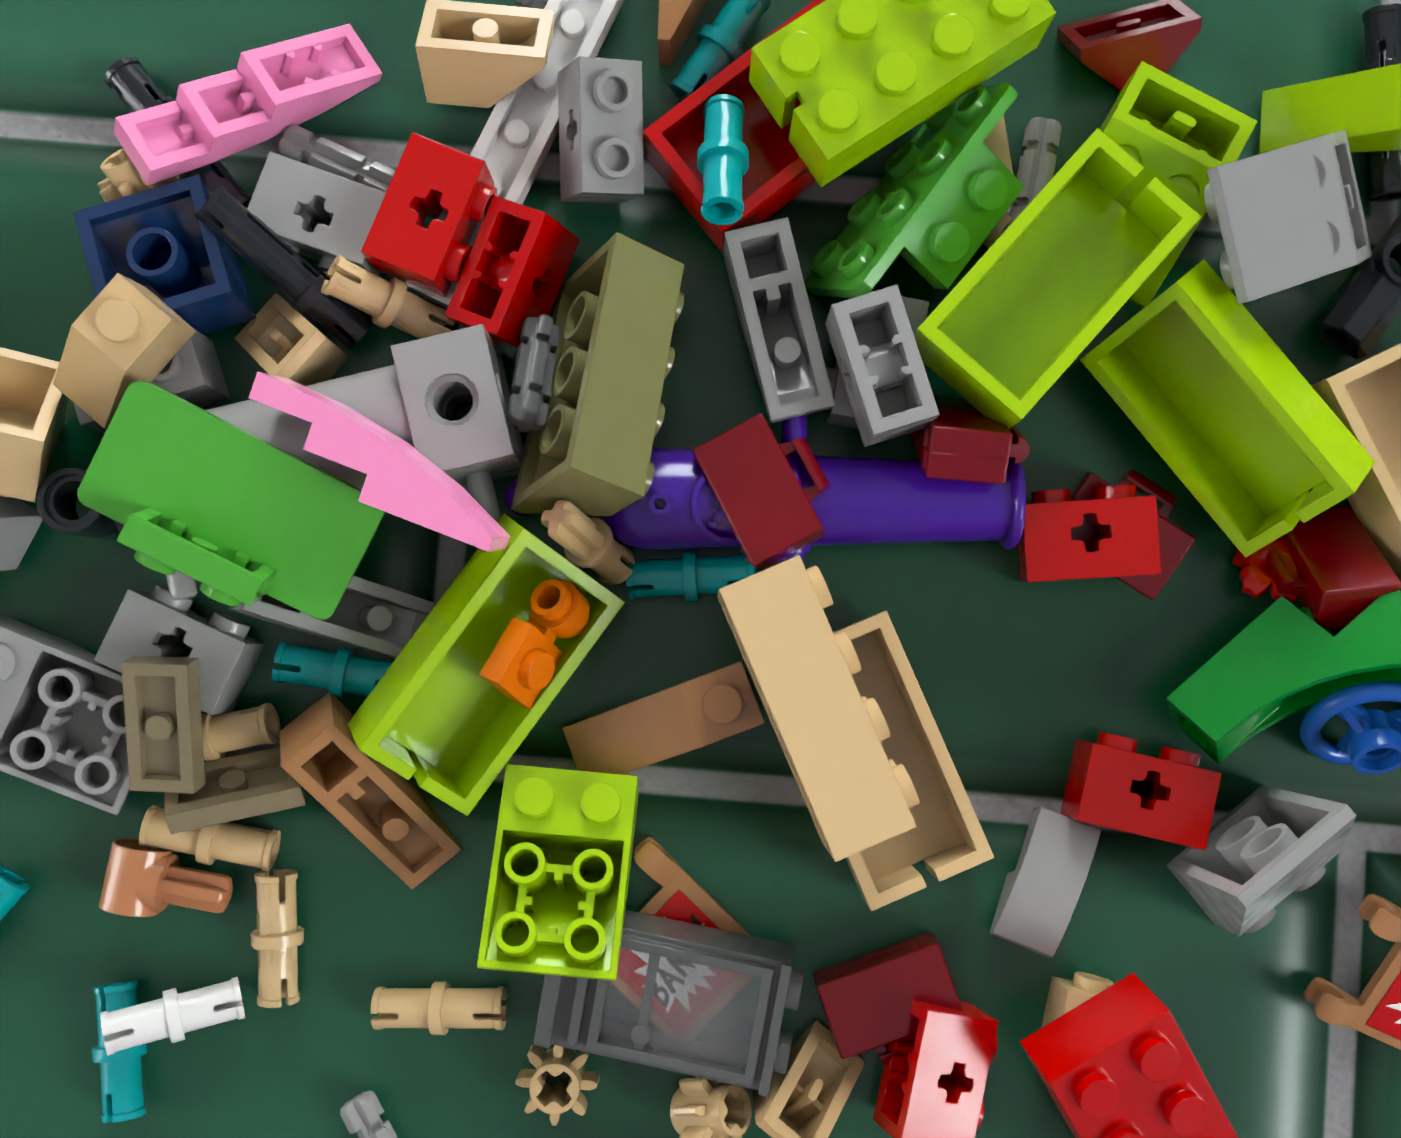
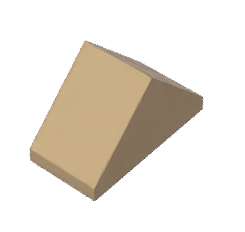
M277 293L256 314V319L251 320L234 338L268 374L286 377L303 386L328 381L349 358L346 353L304 316L293 309Z
M816 1020L810 1024L791 1047L786 1075L776 1072L772 1073L768 1097L758 1095L759 1090L752 1094L756 1124L772 1138H828L866 1062L858 1055L841 1059L832 1033Z

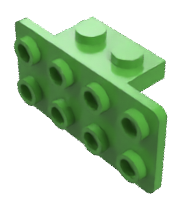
M1009 82L975 87L923 121V126L914 138L902 144L892 153L884 166L887 172L874 191L865 193L851 207L847 215V219L850 222L837 240L830 241L823 246L811 261L810 269L812 273L805 281V287L811 294L841 298H855L868 294L899 254L934 289H949L1025 187L983 143L1018 95Z
M136 381L127 387L77 491L78 499L83 505L124 525L117 538V542L136 550L133 557L143 566L168 575L175 574L177 570L202 582L199 587L200 591L211 599L225 605L236 607L243 602L251 606L264 594H267L319 620L329 618L337 609L385 514V511L359 502L358 499L362 490L148 381Z

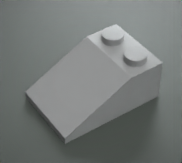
M1261 785L1210 828L1206 850L1187 847L1166 866L1215 925L1239 937L1244 932L1252 933L1267 925L1276 914V905L1293 891H1303L1323 877L1326 871L1324 865L1340 852L1357 815L1344 803Z

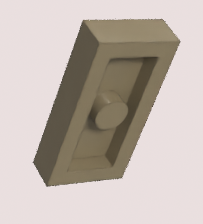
M134 655L121 662L130 791L194 794L205 785L198 658Z
M280 747L204 762L205 785L196 793L164 792V817L170 834L306 805L304 788L281 767Z

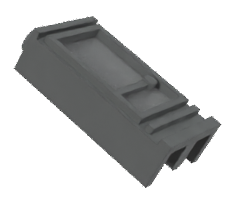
M625 910L616 981L545 975L533 1045L550 1048L552 1044L759 1090L758 1095L768 1097L772 1073L776 1072L786 1075L793 1033L780 1031L784 1008L798 1010L805 970L792 968L795 945Z

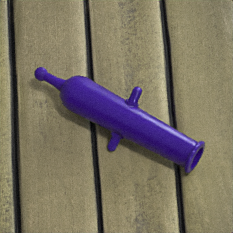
M807 414L781 420V444L797 438H805L807 441ZM652 448L650 461L653 462L655 471L653 481L645 496L612 516H595L603 520L611 528L613 538L624 546L642 550L742 547L729 525L730 523L700 466L694 463L693 459L695 457L691 449ZM798 453L787 457L786 459L803 490L814 485ZM814 455L830 484L823 493L811 502L824 528L825 536L780 559L779 563L800 555L804 564V553L811 552V546L999 541L1005 550L1014 549L1021 540L1026 514V484L1021 462L1015 464L1012 458L1009 457L1005 483L992 484L927 478L919 460ZM516 479L509 483L504 491L505 506L516 516H530L532 514H522L511 509L517 484Z

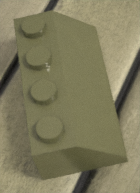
M616 232L561 285L552 316L553 324L559 327L560 334L557 351L554 353L556 354L550 399L546 403L549 404L546 426L541 431L529 430L527 433L511 507L512 510L522 514H543L544 510H552L556 501L567 500L586 516H612L633 502L640 500L648 492L655 471L654 464L650 461L653 440L662 425L665 414L664 404L660 403L663 383L671 370L675 357V350L670 346L674 323L678 319L684 305V293L680 291L684 270L683 263Z

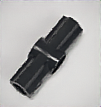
M1401 213L1376 246L1371 249L1373 256L1355 265L1354 275L1314 327L1319 332L1320 341L1336 353L1346 354L1355 359L1365 357L1401 310V277L1395 274L1389 263V258L1391 257L1401 267Z

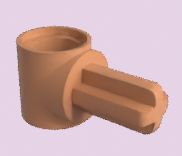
M116 839L112 841L99 908L109 913L132 917L156 916L163 912L169 904L207 912L222 913L226 910L232 897V878L229 875L180 866L179 857L172 854L173 851L151 846H140L139 839Z

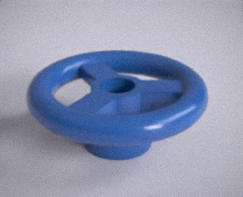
M1377 681L1357 684L1331 693L1318 701L1308 710L1301 722L1300 737L1305 748L1319 759L1335 764L1352 765L1356 771L1364 774H1383L1401 767V709L1384 712L1379 709H1366L1360 705L1376 701L1401 703V682ZM1334 715L1347 722L1348 731L1337 744L1330 743L1321 736L1322 727Z

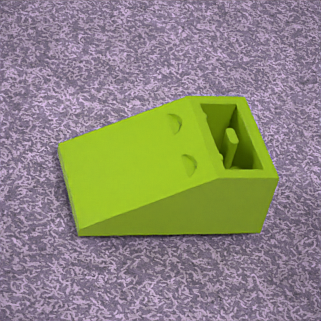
M1143 61L1119 91L1100 127L1103 133L1144 167L1116 201L1126 208L1146 185L1156 177L1197 212L1201 218L1127 300L1140 308H1144L1151 302L1207 212L1204 199L1205 186L1210 184L1207 170L1237 161L1258 122Z
M506 764L477 968L616 981L638 805V776Z

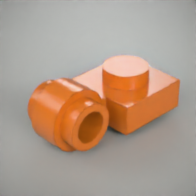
M550 579L542 582L535 588L530 599L531 612L528 616L529 620L525 622L516 617L512 618L479 673L482 678L510 701L527 709H531L541 690L551 681L555 666L563 654L553 644L555 639L575 637L585 630L589 622L590 605L587 598L567 580Z

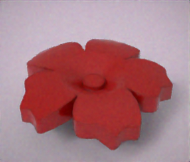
M1282 536L1246 558L1237 548L1233 564L1243 568L1239 575L1243 583V593H1248L1252 598L1256 599L1263 595L1270 587V595L1275 600L1285 595L1286 599L1293 604L1295 600L1302 598V596L1278 593L1274 579L1266 568L1267 553L1272 546H1275L1293 579H1300L1289 548Z

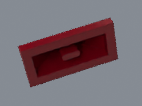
M1159 0L1057 27V39L1083 64L1121 90L1142 61L1166 73L1201 31L1202 17L1180 0Z

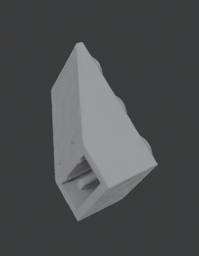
M1346 129L1207 170L1210 184H1207L1204 190L1205 205L1211 221L1214 224H1220L1225 250H1222L1220 253L1221 275L1227 288L1235 290L1238 304L1250 302L1349 268L1373 256Z
M6 615L0 616V771L117 816L130 791L122 673L94 661L95 654L68 640Z

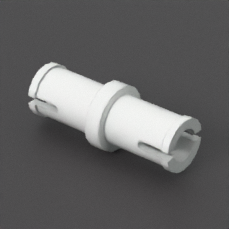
M238 977L179 994L176 988L162 991L163 998L111 1012L104 1011L100 1013L102 1035L106 1036L104 1045L107 1056L115 1054V1052L168 1037H170L171 1043L185 1040L186 1032L234 1019L240 1020L245 1018Z

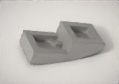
M1044 807L1033 810L1016 869L1007 873L989 934L1048 958L1053 957L1079 900L1101 830Z

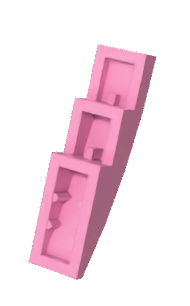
M349 23L241 52L237 69L179 84L175 101L116 117L113 133L148 186L206 166L285 132L288 126L299 125L318 116L379 82L383 73Z
M257 372L249 399L312 423L303 450L367 474L358 499L359 502L487 552L507 548L511 536L459 483L409 443L341 402L286 377Z

